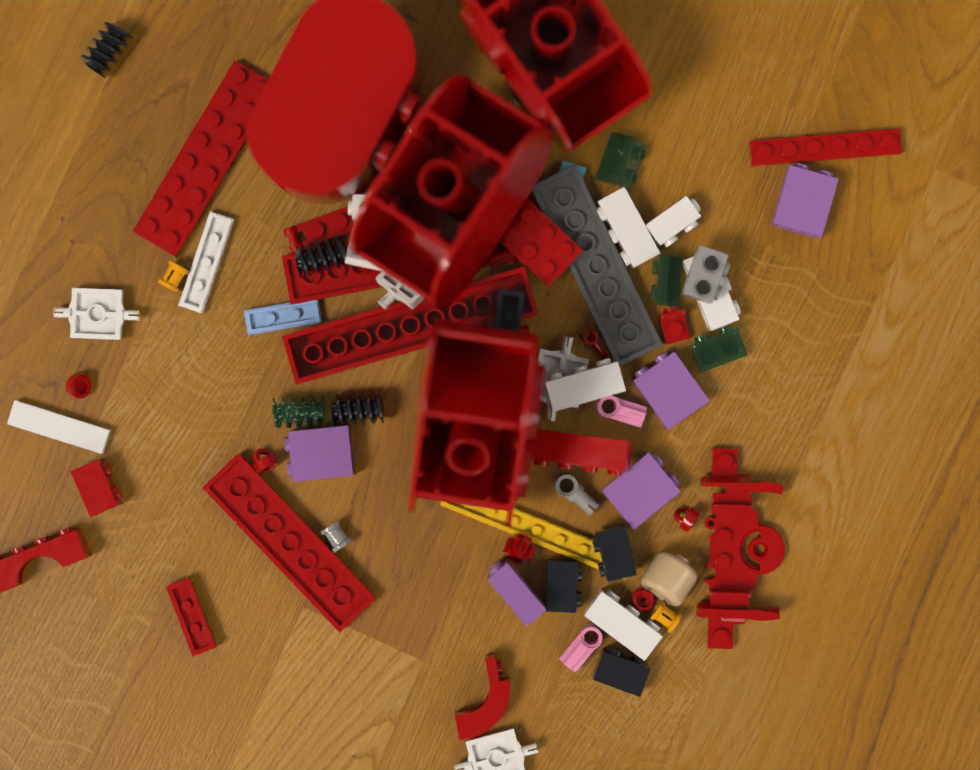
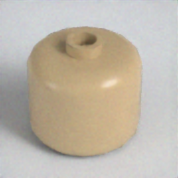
M660 552L655 556L644 573L641 584L652 595L663 600L665 603L672 606H680L695 584L697 573L688 564L689 561L682 555Z

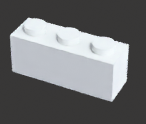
M625 187L597 202L599 208L596 211L603 222L606 221L609 225L610 230L608 233L613 243H618L622 249L619 255L625 266L630 265L634 269L660 254Z
M694 256L681 262L686 276ZM707 257L705 259V267L710 271L716 270L718 266L716 259ZM721 276L719 285L722 286V290L717 301L713 300L711 304L696 300L708 331L739 320L738 314H741L737 301H732L728 291L732 289L727 277ZM699 281L696 289L698 293L706 295L709 292V285L705 281Z
M610 358L596 361V367L587 369L586 365L572 368L571 374L563 376L562 372L547 375L548 380L544 381L543 387L550 411H558L626 391L618 362H611Z
M600 589L583 612L584 616L645 661L663 637L658 632L660 627L650 619L645 622L639 618L640 612L630 604L625 607L619 603L620 597L608 589L605 592Z

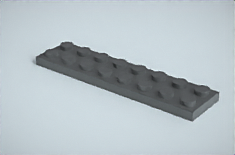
M576 165L535 184L532 192L542 213L583 250L582 254L569 268L614 361L618 362L619 366L662 346L663 344L603 220H601L596 211L597 208Z

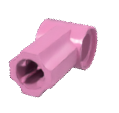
M612 395L597 399L595 404L596 411L600 415L640 428L644 422L647 410L646 406ZM606 399H611L614 403V408L609 413L603 412L601 407Z
M594 623L584 625L577 637L559 657L564 665L577 672L591 653L602 643L601 628ZM587 631H595L598 634L597 640L593 642L587 641L584 638Z

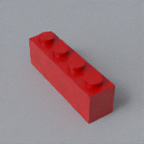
M537 429L532 459L535 465L549 466V462L559 463L558 468L573 469L574 465L583 466L582 471L598 472V468L608 469L607 474L622 476L623 471H630L634 441Z

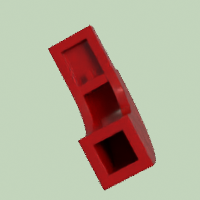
M495 653L485 655L490 690L486 699L474 708L455 711L459 740L473 738L487 732L498 723L507 708L510 697V677H499L500 674L504 673L501 659L496 660Z

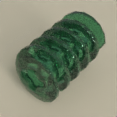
M321 395L319 402L316 401L314 396H311L309 403L306 402L304 396H301L300 402L297 403L293 396L289 404L286 403L284 397H281L280 403L277 404L273 397L272 412L276 427L281 428L283 422H285L286 427L291 428L294 421L297 428L302 426L303 420L307 427L312 426L313 420L317 427H320L323 419H325L324 395Z

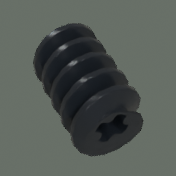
M109 22L103 23L107 32L98 31L102 39H92L96 48H86L90 57L81 55L85 65L103 78L106 77L102 70H112L107 62H117L113 54H123L119 45L128 47V43L124 38L133 39L122 28Z
M335 236L333 245L327 238L325 239L324 247L318 241L315 242V249L306 244L305 252H302L300 247L296 246L294 255L300 278H302L303 270L308 276L312 275L313 268L318 274L321 273L322 265L328 271H331L332 263L338 269L341 268L342 260L345 262L347 253L344 242L338 236Z
M376 392L374 400L371 399L369 393H366L364 400H361L359 393H356L354 401L351 400L349 394H346L344 401H341L339 394H336L335 400L332 402L333 426H336L338 419L342 425H346L348 418L352 425H356L358 418L362 424H366L368 417L372 424H376L378 417L384 423L383 399H381L379 392Z

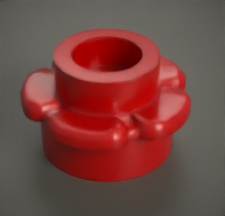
M644 587L635 590L631 595L632 605L638 611H649L656 602V597ZM642 597L646 598L644 602L641 601Z

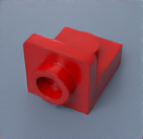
M678 306L663 309L664 314L658 317L665 345L690 339L685 309L679 310Z

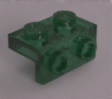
M611 131L595 179L621 188L625 187L627 191H631L638 179L641 161L646 156L647 144L636 137Z
M658 254L657 260L653 259L652 274L656 275L655 285H651L650 298L654 300V306L674 307L680 305L681 257Z
M730 324L717 329L718 334L710 338L708 333L693 338L695 343L691 344L690 348L700 373L748 355L739 333V327L732 328Z

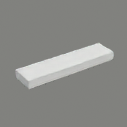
M210 211L178 306L204 313L235 221L234 219Z
M14 400L7 422L8 425L100 454H104L111 432L109 429Z

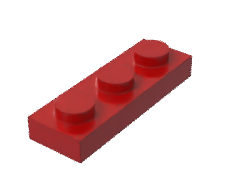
M191 577L166 586L192 657L216 648L217 644Z

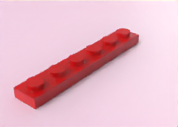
M900 129L749 141L751 167L902 154Z

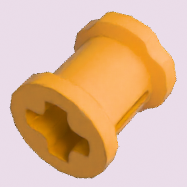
M169 260L167 271L163 278H159L157 282L177 293L179 291L178 285L189 271Z
M661 600L652 611L649 619L658 621L671 633L680 622L683 614L680 612L675 613L665 606V602ZM662 613L665 614L667 617H669L670 620L667 619L666 617H664V616L662 615Z

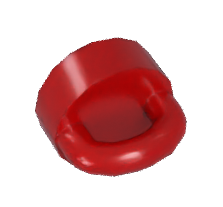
M74 373L66 382V391L71 397L82 399L91 391V380L84 374Z
M265 448L257 449L253 453V460L255 462L253 466L258 474L268 472L279 464L276 454H272ZM259 455H265V457L261 459L259 458Z
M679 507L674 512V519L681 524L679 528L689 532L697 521L700 511L694 507L691 509ZM681 513L686 514L684 519L680 516Z

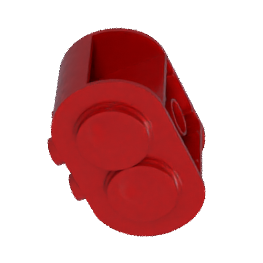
M316 0L300 17L249 115L246 129L248 147L257 165L270 179L291 196L313 204H334L353 197V194H358L369 183L376 171L381 172L396 152L397 142L393 138L399 126L408 130L411 122L424 105L420 102L421 96L417 94L420 83L419 61L412 35L402 17L381 0Z
M458 0L463 9L459 12V16L465 28L487 61L502 76L504 83L521 110L550 128L554 133L555 143L566 154L571 153L654 95L653 85L644 65L600 0Z
M456 75L440 86L417 113L396 152L367 191L351 228L349 238L351 250L435 306L442 308L449 305L476 277L538 181L552 149L553 131L472 81L467 76Z
M434 320L420 401L409 512H415L418 498L507 511L506 526L511 527L515 502H518L519 498H526L546 367V364H539L540 360L537 359L539 334Z

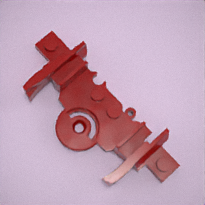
M712 448L711 476H702L699 481L700 486L724 487V493H713L710 498V511L714 514V518L707 517L704 520V526L707 529H714L709 538V561L704 566L706 568H713L715 574L710 579L704 578V581L708 584V601H699L696 604V615L708 618V649H733V624H745L746 619L756 621L780 619V606L778 605L763 608L748 607L749 597H751L749 591L756 587L757 574L763 575L774 571L780 566L785 556V544L781 535L770 526L758 524V512L753 510L751 492H770L783 496L782 490L784 489L783 485L769 481L750 482L748 474H737L738 449ZM710 520L713 521V524L711 526L708 525V522ZM756 532H760V537H756L749 542L747 552L752 560L759 562V567L748 563L742 551L746 538ZM759 544L764 547V551L761 554L755 552V547Z

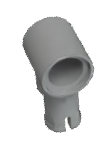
M561 474L555 480L556 491L570 502H575L588 516L594 512L588 506L589 504L595 510L600 505L583 490L584 487L571 474ZM565 478L573 481V488L569 492H563L559 488L561 480Z

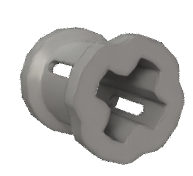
M340 520L321 531V534L325 535L333 546L332 551L334 553L353 541L351 537L348 538L340 527Z

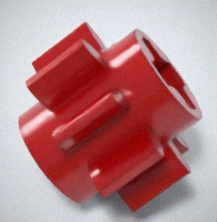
M515 534L514 538L508 537L503 552L507 553L506 558L510 562L523 565L525 560L530 562L536 547L531 546L532 539L528 536Z

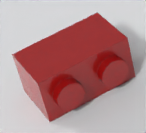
M97 459L70 471L90 517L123 504L121 501L123 498L122 491L118 485H114L111 478L113 475L112 468L108 462H104V459Z

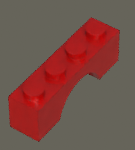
M71 526L58 531L59 537L50 540L49 536L34 541L36 546L27 549L26 545L12 550L13 555L5 559L3 554L0 555V593L23 584L25 568L35 557H49L56 560L62 567L92 556L81 528L73 531Z

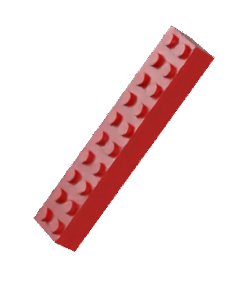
M525 266L472 281L453 302L442 308L435 306L426 299H423L414 309H411L403 302L389 305L386 309L383 307L283 335L282 339L295 384H303L428 348L435 319L494 328L499 289L525 292L521 321L537 317L539 314Z

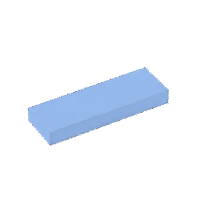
M319 300L294 305L285 303L244 310L248 335L322 323Z

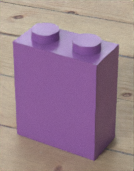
M794 163V166L790 165L786 168L770 225L819 239L823 235L839 179L832 177L833 173L818 170L817 173L809 171V166Z
M665 351L654 359L656 364L648 369L645 365L635 372L636 378L632 382L666 430H669L709 402V399L675 352L668 354Z
M350 425L289 431L288 437L284 438L285 450L290 452L291 461L287 462V472L289 477H293V482L355 475Z
M646 452L631 464L630 471H623L622 476H616L601 489L633 529L681 492L677 488L680 484L671 472L668 475L661 468L664 463L656 453L651 456L649 452Z
M499 559L489 568L488 581L526 626L546 611L544 602L509 560L506 559L502 562Z

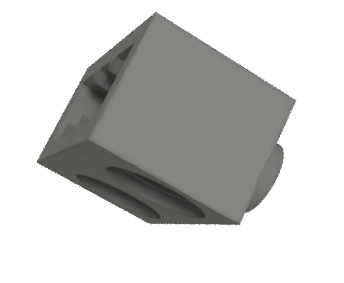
M699 245L692 260L681 295L707 304H711L713 300L717 301L722 290V286L719 285L721 276L726 277L731 262L727 261L729 255ZM707 257L716 259L718 263L716 270L710 271L705 267V259ZM699 281L708 283L709 292L706 295L698 293L696 285Z

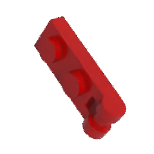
M347 206L283 230L285 238L288 237L291 245L289 250L293 254L295 253L296 246H299L303 251L306 244L314 247L316 241L322 244L325 243L327 238L330 241L335 239V236L341 237L349 234L354 221L352 220V215H348ZM304 232L307 240L300 242L297 234Z

